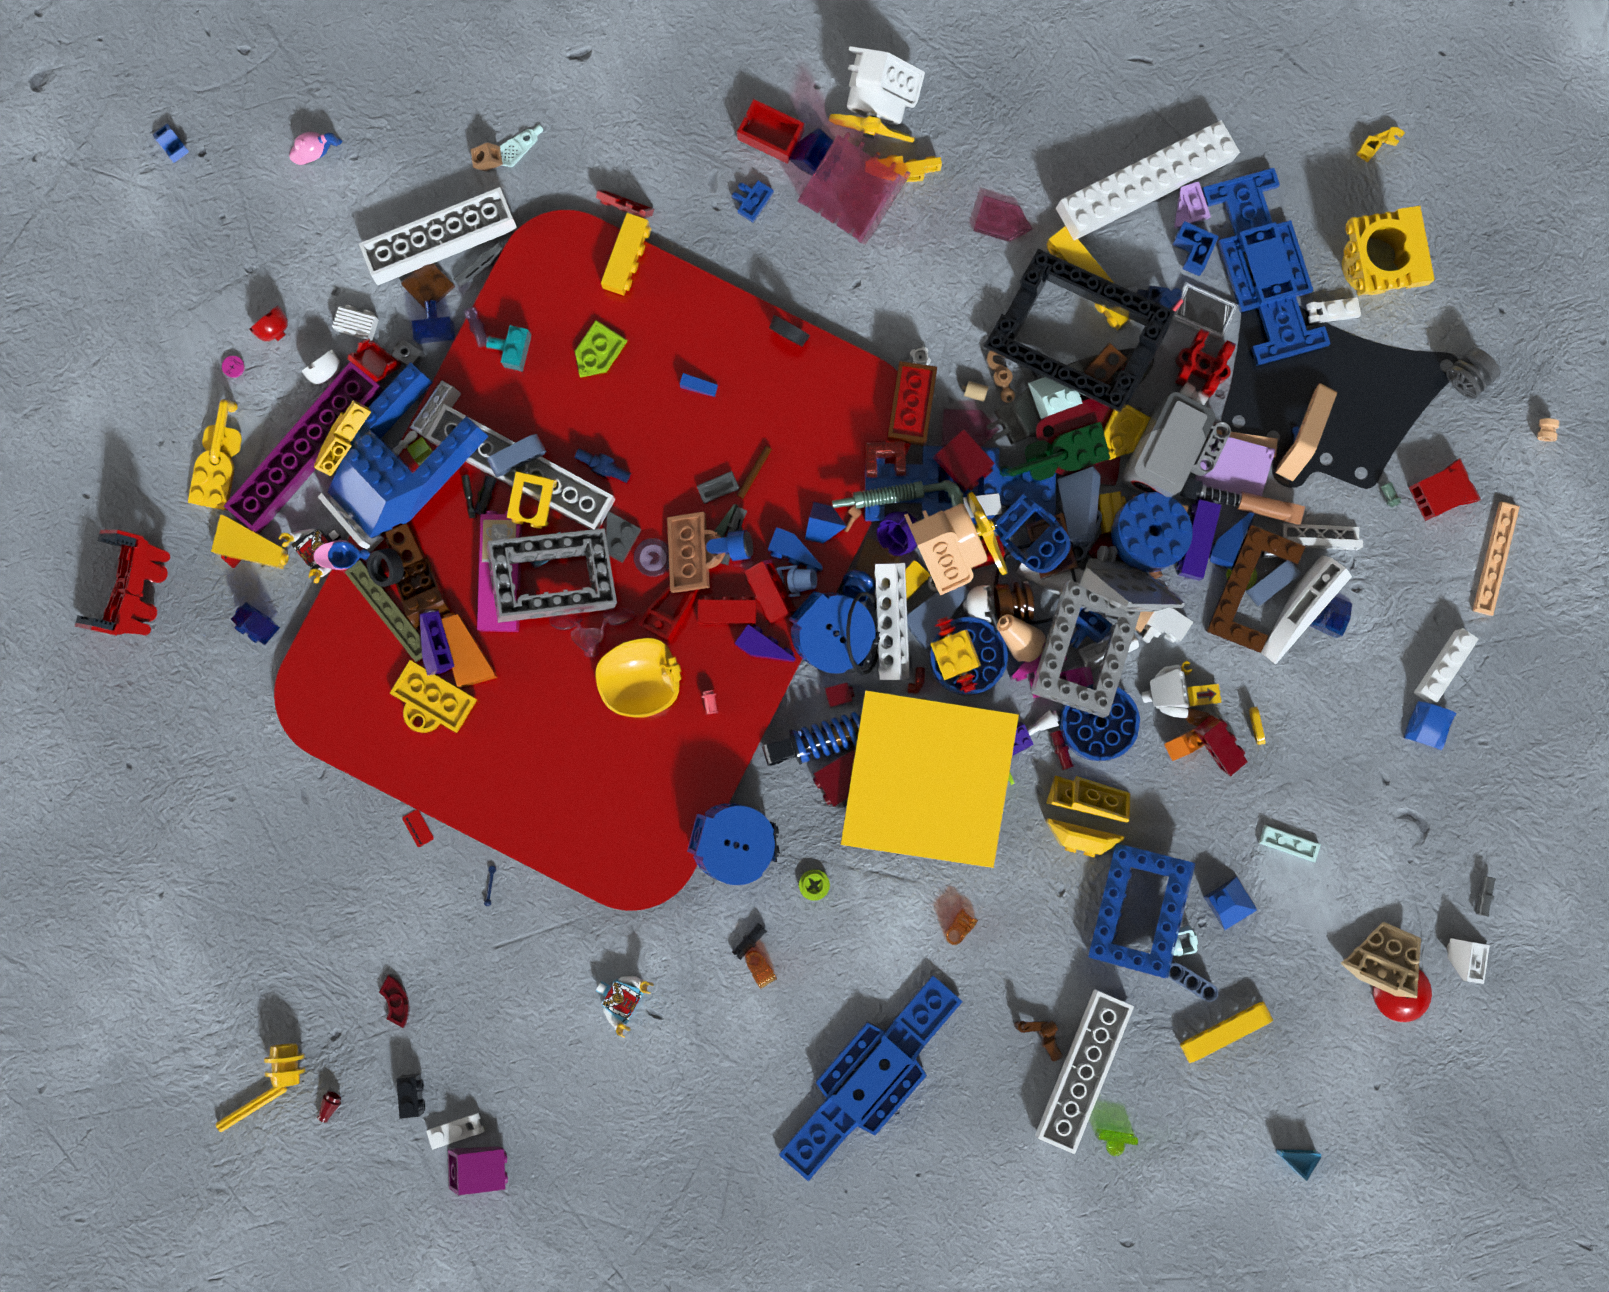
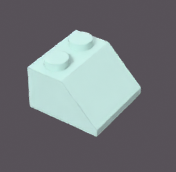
M1047 377L1028 383L1041 419L1082 404L1078 392Z

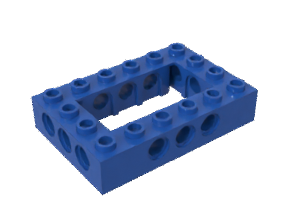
M1117 843L1088 957L1161 978H1168L1195 863ZM1131 867L1169 877L1150 954L1112 943L1118 934L1116 930L1119 917H1122L1123 901L1127 897L1125 893L1128 880L1132 876Z

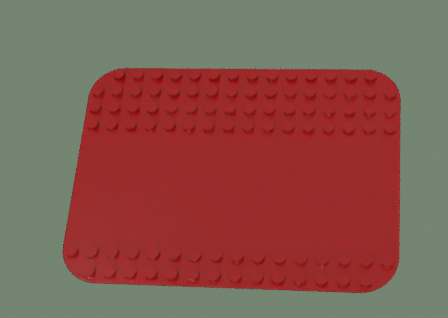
M556 210L530 219L509 238L401 440H404L410 431H414L410 426L441 381L453 386L461 393L452 409L515 443L528 436L538 434L546 450V453L541 457L613 495L615 501L609 512L641 529L639 536L623 563L609 556L617 601L614 609L519 620V632L477 630L481 515L475 513V518H469L468 503L465 498L461 476L469 475L473 495V508H475L479 497L477 494L478 491H481L485 476H493L464 462L421 510L407 522L410 524L425 558L428 557L450 612L455 613V615L458 614L463 618L498 676L494 679L459 688L476 698L477 701L458 733L442 724L431 732L421 733L412 730L406 724L403 716L406 703L390 694L408 662L410 660L415 661L346 575L345 571L348 569H332L278 670L274 687V701L276 713L284 731L299 748L308 754L602 905L618 910L637 911L652 908L666 902L675 896L690 880L697 864L693 858L694 854L687 852L697 814L705 815V812L710 808L730 802L802 661L791 639V627L794 624L788 619L792 614L779 621L770 623L764 615L761 604L755 597L753 587L747 581L745 571L761 561L769 559L772 560L776 569L783 566H793V564L788 562L789 559L784 557L781 559L775 558L768 551L769 544L777 527L795 534L823 567L822 572L817 571L816 573L817 586L815 589L802 591L800 596L790 597L796 610L813 591L836 593L872 521H865L864 506L859 508L861 515L853 522L848 532L843 529L823 544L805 540L813 503L832 506L833 500L853 497V492L865 491L866 444L885 445V464H902L911 444L887 441L897 370L886 361L646 241L643 243L645 245L643 255H639L637 260L639 263L637 271L632 273L630 279L632 280L630 290H626L623 296L603 289L601 281L621 229L585 212ZM775 315L809 334L810 337L803 346L788 340L769 328L773 316ZM595 320L628 340L607 372L580 378L575 350ZM510 325L530 331L532 336L523 372L504 368L501 363L503 351L487 348L488 336L505 340ZM685 373L718 385L715 397L680 388L682 374ZM417 433V438L409 443L408 447L423 436ZM423 437L432 451L438 447ZM765 446H768L772 449L744 499L737 496L739 490ZM581 448L593 455L602 453L614 459V463L617 464L616 466L631 473L628 482L625 483L612 476L604 478L592 472V468L589 465L574 458L577 450ZM403 449L399 456L415 471L419 465L415 462L408 449ZM732 471L739 490L704 504L697 486ZM497 479L492 493L493 498L488 504L487 511H497L498 514H505L509 508L513 487ZM522 493L519 506L521 516L530 519L534 518L538 512L540 502ZM734 504L739 508L747 510L742 527L752 537L753 555L751 558L733 561L730 558L729 565L719 563L716 567L709 569L710 588L699 589L683 626L679 627L671 642L638 625L648 607L670 585L667 517L704 512L706 514L707 530L715 531ZM854 505L834 508L846 525L852 517L848 511ZM549 508L548 526H542V529L531 527V523L523 522L522 537L557 534L559 532L586 531L590 529ZM607 516L599 528L605 529V534L607 530ZM400 523V524L394 526L393 529H394V528H397V527H399V526H401V525H403V524ZM385 532L381 533L383 538L387 537ZM401 532L396 533V535H395V540H396V542H398V543L403 542V540H404V535H403V533H401ZM351 535L349 536L348 542L352 543L358 550L365 549L358 545ZM385 539L370 553L389 548ZM657 545L665 551L666 563L660 570L649 571L642 566L640 554L645 547ZM410 550L404 551V559L407 561L411 560L412 552ZM654 551L648 553L653 558L649 564H657L660 560L659 554ZM586 556L552 559L535 569L531 562L521 563L520 590H538L541 595L544 592L550 594L563 592V590L576 591L582 590L585 587L591 588ZM360 558L359 560H361L363 564L367 567L368 559L363 560L362 558ZM382 558V569L386 576L389 577L388 564ZM799 564V566H797V569L807 568V566H804L802 564ZM790 569L782 570L784 586L788 594H793L789 590L787 575ZM396 584L383 587L408 619ZM703 596H712L714 600H722L724 596L733 597V600H741V597H752V600H756V626L763 630L762 634L765 637L771 636L779 642L777 644L782 649L787 647L794 652L793 657L796 660L790 662L754 657L744 652L735 645V642L747 625H698V600H702ZM420 627L415 628L417 632L421 635ZM643 638H654L662 641L669 648L672 656L676 657L677 664H680L681 668L680 675L682 680H679V693L673 704L667 709L647 717H629L610 710L603 702L596 683V668L601 658L615 647L628 641ZM423 658L420 661L415 662L416 664L425 668ZM452 668L444 673L435 674L457 687ZM714 690L718 713L706 715L704 699L701 698L703 696L702 692ZM421 716L415 717L413 721L416 727L422 726L424 722Z

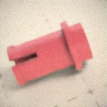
M714 690L702 692L703 696L701 698L704 699L706 715L718 713Z

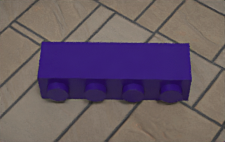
M1199 499L1195 504L1191 505L1189 514L1192 515V541L1187 553L1177 562L1176 569L1179 570V576L1198 581L1204 579L1221 509L1220 504Z

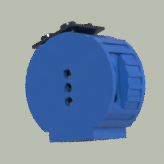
M813 591L788 619L794 624L791 627L792 643L796 652L804 661L828 673H844L846 670L853 668L849 659L846 642L847 619L852 601L854 600L853 598L833 592L819 593ZM857 601L851 617L850 646L856 665L864 668L865 664L867 665L870 662L872 656L870 653L873 647H876L880 640V632L875 630L874 621L869 611L863 604Z
M735 803L719 804L707 810L705 815L697 814L687 852L694 854L693 858L696 864L708 876L729 885H745L759 879L771 861L777 862V857L780 854L776 838L779 836V829L775 822L769 821L762 813L753 808Z

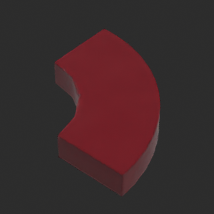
M389 974L379 991L388 1003L386 1019L405 1028L410 1008L408 996L401 983Z

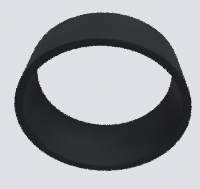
M775 315L773 316L769 328L788 340L803 346L810 337L809 334Z

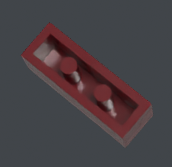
M1210 715L1193 730L1220 770L1231 777L1248 762L1244 756L1246 753L1235 743L1237 740L1235 736L1227 731L1226 727L1228 726L1225 721Z

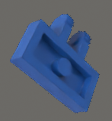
M759 180L753 188L739 183V189L748 194L746 198L736 192H733L731 195L733 199L742 204L737 210L738 214L754 223L774 193L773 189Z

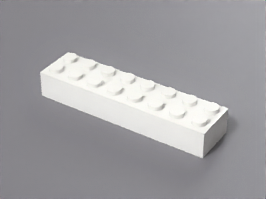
M499 187L361 242L359 245L372 278L377 285L422 268L425 265L432 264L517 229V226L503 192Z
M1093 990L1035 1135L1038 1139L1070 1153H1076L1134 1009L1133 1005L1099 990Z

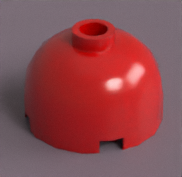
M277 305L249 330L254 336L264 342H270L274 339L279 341L286 335L284 331L288 327V319L284 311Z

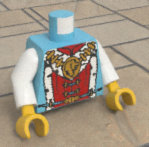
M623 976L616 979L612 986L603 981L600 982L596 992L605 996L601 1004L603 1012L609 1023L616 1029L617 1035L625 1038L623 1030H631L630 1027L624 1024L628 1023L643 994H651L647 987L648 985L654 986V983L644 981L636 976Z

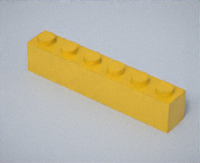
M1066 226L1049 238L1046 245L1050 254L1113 282L1078 239L1073 240ZM1095 303V308L1098 312L1103 313L1107 317L1108 324L1112 328L1115 327L1117 331L1131 321V319Z

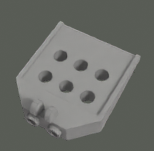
M1101 546L1098 548L1097 559L1089 558L1081 577L1080 585L1125 611L1155 612L1166 608H1183L1185 602L1147 572L1130 567L1125 562L1116 559V546Z

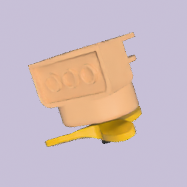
M973 492L967 494V500L977 524L975 526L964 504H958L931 516H928L926 510H924L922 513L925 518L913 524L909 515H904L940 595L969 583L973 579L971 568L987 561V555L979 536L983 537L1001 574H1007V568L993 532L995 527L997 529L998 526L994 517L992 520H988Z

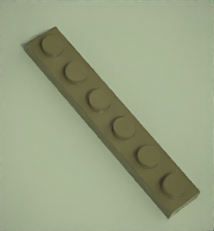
M359 560L345 571L346 575L414 661H420L422 659L421 635L383 587L373 582L367 567Z

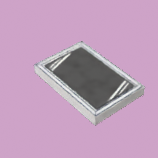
M1186 282L1182 289V297L1180 298L1184 302L1175 311L1173 319L1197 330L1202 328L1209 332L1208 335L1222 340L1238 305Z

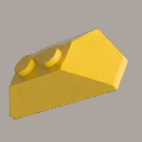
M1046 818V824L1059 845L1065 847V851L1076 853L1077 849L1084 851L1083 855L1095 858V854H1103L1117 843L1119 844L1124 841L1125 836Z

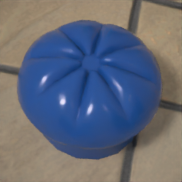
M852 570L843 576L844 586L842 591L847 597L855 599L859 593L868 592L871 594L875 591L876 585L873 577L864 571ZM866 595L861 596L858 601L860 603L865 602L868 597Z

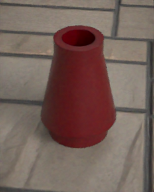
M328 1091L323 1095L317 1116L319 1121L327 1123L341 1105V1096L339 1094Z

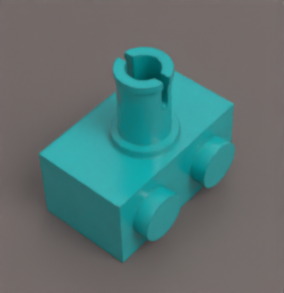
M510 325L505 340L488 336L487 340L489 342L487 341L486 347L503 351L501 363L504 368L523 372L532 335L528 329Z

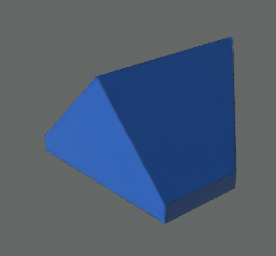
M814 502L805 540L823 544L847 526L832 506Z

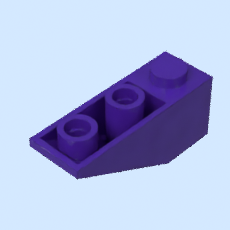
M748 624L735 642L736 646L750 656L790 662L796 660L793 657L794 652L787 647L784 649L777 645L779 642L771 636L765 637L762 634L763 630L756 625L751 627Z

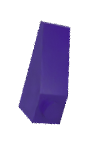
M439 611L420 614L422 658L427 676L444 673L454 667V662Z

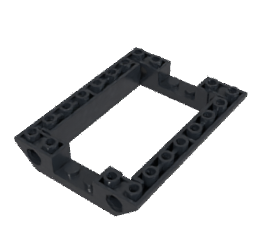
M1037 249L1020 280L1021 287L1006 314H1001L984 348L1111 409L1121 412L1130 402L1164 340L1175 311L1041 249ZM1046 281L1146 326L1139 336V343L1125 369L1121 370L1118 374L1113 389L1112 386L1014 340Z

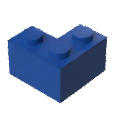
M1184 221L1172 244L1189 252L1182 269L1200 276L1207 265L1219 236Z

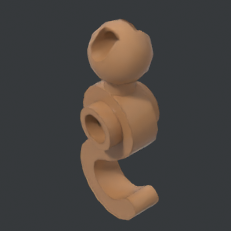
M990 351L986 362L988 367L995 371L993 381L998 387H1002L1000 394L1002 401L1010 403L1015 398V392L1009 388L1013 378L1012 372L1003 365L996 364L993 361V356L998 354Z

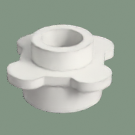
M926 347L911 350L910 356L913 358V363L930 364L931 359L928 357V349Z

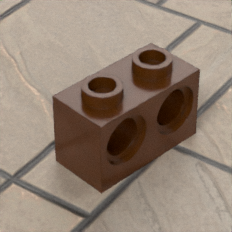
M1109 342L1083 372L1103 383L1109 384L1113 380L1112 375L1116 371L1120 372L1127 363L1125 361L1127 358ZM1117 354L1118 361L1115 364L1108 363L1109 355ZM1098 368L1104 369V377L1096 378L1095 371Z
M409 523L385 532L387 536L384 538L389 548L392 547L400 556L403 568L425 559ZM398 532L404 535V540L401 543L395 540V535ZM405 550L412 552V558L409 561L403 557Z

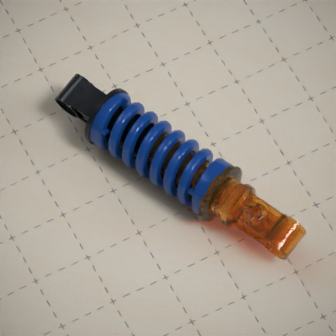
M862 710L860 711V716L856 712H852L850 719L846 715H842L840 722L836 718H832L830 725L827 721H822L821 731L815 723L811 725V733L805 726L799 731L790 729L789 739L762 746L767 766L776 765L796 758L799 765H802V763L810 761L811 751L816 759L821 756L820 749L823 750L826 756L830 755V746L833 747L836 753L840 752V746L842 745L845 750L850 749L851 742L856 747Z

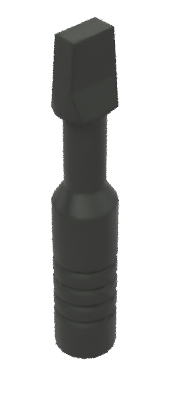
M464 475L461 477L465 498L468 503L469 518H475L469 475Z

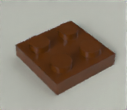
M433 263L415 270L401 283L427 312L455 288L453 283Z

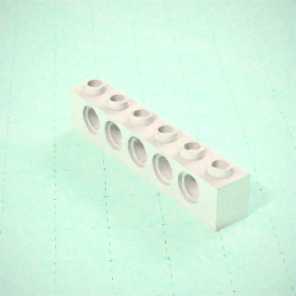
M905 563L875 564L877 631L880 632L877 648L880 680L908 679L909 653Z

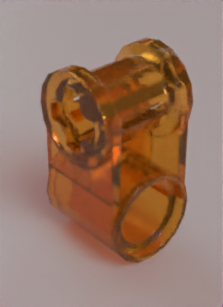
M962 908L944 933L945 941L951 945L960 944L977 924L978 919L971 917ZM953 930L958 933V939L954 942L949 939V933Z
M752 950L747 953L746 964L760 989L777 980L771 967L766 963L760 952ZM753 955L755 958L759 957L758 964L756 965L755 963H749Z

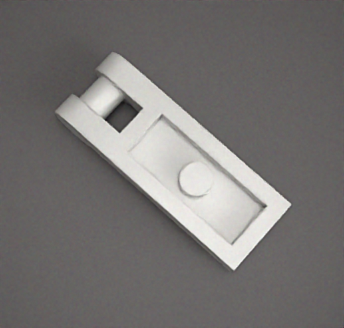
M1358 297L1306 304V310L1309 311V324L1359 318L1361 316ZM1316 310H1320L1321 315H1317Z
M479 1112L428 1129L426 1132L432 1150L485 1132L484 1127L481 1126L479 1121ZM472 1122L473 1129L469 1130L467 1123Z

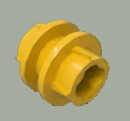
M296 1043L270 1046V1056L264 1058V1063H271L272 1070L264 1072L265 1077H271L273 1087L299 1084L300 1074L305 1072V1067H298V1060L304 1059L305 1054L298 1053V1045Z

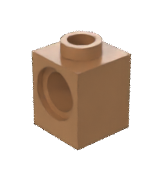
M487 142L471 149L473 168L489 171L503 165L500 146Z

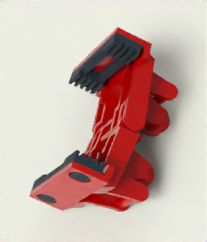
M100 530L97 541L121 547L116 583L107 607L104 610L102 620L77 615L75 627L115 636L124 633L148 635L151 632V627L136 620L151 622L157 616V609L153 604L140 601V597H143L141 592L144 580L148 579L153 583H161L166 580L168 571L165 566L151 561L168 562L170 554L148 544L149 542L143 536L121 530Z

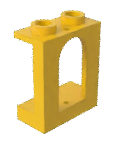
M516 472L507 518H511L512 522L516 524H523V522L531 523V527L542 529V526H548L547 518L553 489L556 488L557 480L524 472ZM524 482L543 486L538 512L531 519L522 517L519 512Z

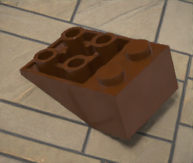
M428 557L404 568L403 577L396 583L406 616L415 628L420 627V614L439 611L440 617L445 614L451 613Z

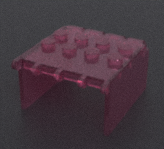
M847 132L844 138L840 135L836 136L797 202L807 206L816 213H819L824 208L821 213L822 217L833 224L839 218L840 220L836 226L848 234L854 228L855 231L852 236L858 242L866 245L911 173L907 171L904 177L893 171L897 165L895 162L888 168L877 161L881 153L877 152L874 157H871L862 151L865 145L864 142H861L858 147L848 142L851 134Z

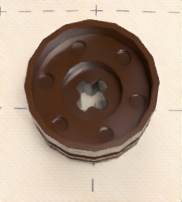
M1028 580L1021 582V588L1018 582H1014L1013 591L1010 590L1008 583L994 585V602L998 621L1002 616L1008 614L1012 616L1016 614L1017 618L1024 621L1025 614L1027 621L1033 620L1035 604Z

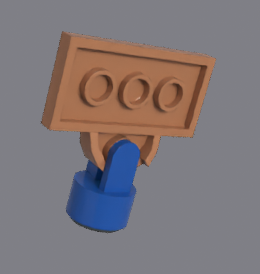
M704 512L667 517L670 591L672 593L710 588L709 569L721 563L725 554L729 553L733 561L750 559L753 555V541L747 530L729 532L727 537L721 538L716 532L707 530L706 514Z

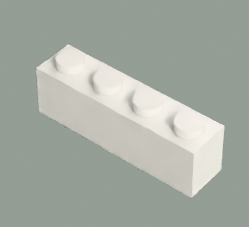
M1464 628L1455 630L1414 691V694L1430 704L1437 703L1479 639Z

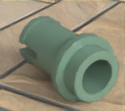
M1392 482L1380 487L1388 501L1386 504L1390 508L1401 504L1400 500L1402 498L1398 497Z

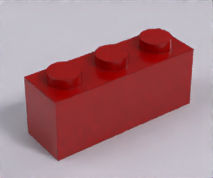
M771 559L761 561L745 571L747 581L753 587L755 597L761 604L764 615L770 623L779 621L796 611Z
M703 596L702 600H698V625H756V600H752V597H741V600H733V597L724 596L722 600H714L712 596Z

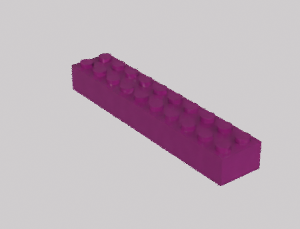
M350 361L224 507L252 531L260 534L316 470L314 464L340 413H345L353 400L369 407L384 390Z

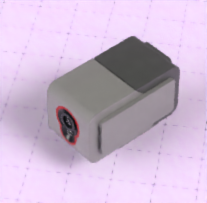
M1179 392L1168 394L1153 408L1150 415L1151 419L1121 475V481L1125 486L1141 494L1158 492L1166 497L1176 495L1182 490L1190 472L1203 476L1214 469L1230 435V426L1225 422H1219L1213 426L1216 418L1213 410ZM1217 428L1222 431V436L1217 434ZM1201 462L1206 464V470L1201 468Z

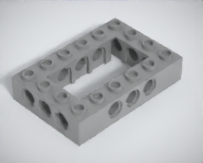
M605 529L493 540L487 543V555L498 623L614 609L617 604ZM586 556L591 588L585 587L582 590L576 591L563 590V592L550 594L544 592V594L532 596L524 594L519 597L518 601H515V584L512 583V565L510 564Z
M1068 580L1063 586L1030 693L1102 718L1109 716L1140 611H1125L1082 587L1079 583ZM1080 608H1083L1086 612L1092 611L1101 614L1104 618L1109 617L1117 620L1110 629L1111 635L1108 645L1104 648L1106 650L1102 663L1099 664L1100 671L1097 681L1093 684V689L1059 678Z

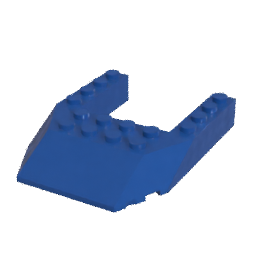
M411 362L368 407L371 413L350 442L352 446L338 465L328 489L330 496L370 538L379 536L382 532L390 531L400 523L405 524L409 522L489 437L466 416L427 459L413 471L382 439L385 433L433 383Z

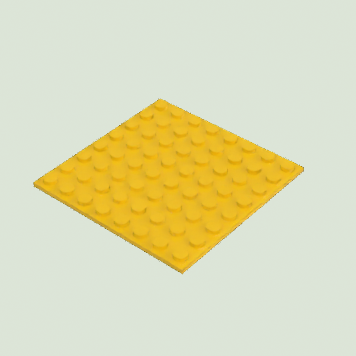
M865 690L840 845L994 868L1019 714Z

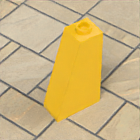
M220 514L211 552L284 569V565H287L289 560V554H287L288 551L227 516Z

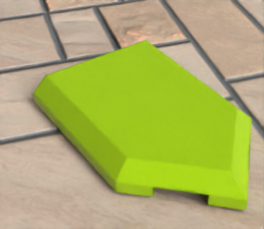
M595 320L575 350L580 378L607 372L628 340Z

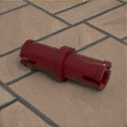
M1061 730L1050 733L1049 735L1055 747L1054 753L1058 755L1062 770L1074 767L1068 752L1069 746H1066Z

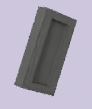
M732 471L698 485L697 489L704 504H707L739 490V486Z

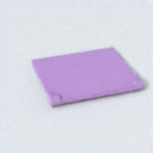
M1228 437L1214 469L1203 476L1196 475L1195 480L1202 481L1207 487L1212 486L1223 491L1227 489L1231 493L1234 491L1236 494H1239L1243 491L1262 496L1275 449ZM1201 462V468L1206 470V464Z

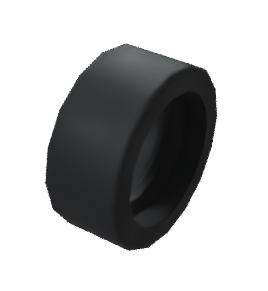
M384 548L374 551L368 557L367 569L369 576L378 586L386 587L396 584L403 577V562L396 551ZM382 558L388 564L389 577L386 576L382 569Z

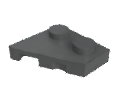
M611 512L607 513L606 540L610 557L623 563L639 536L641 529Z

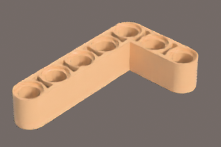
M1319 383L1312 395L1296 440L1278 464L1275 473L1294 481L1309 462L1319 444L1337 391Z

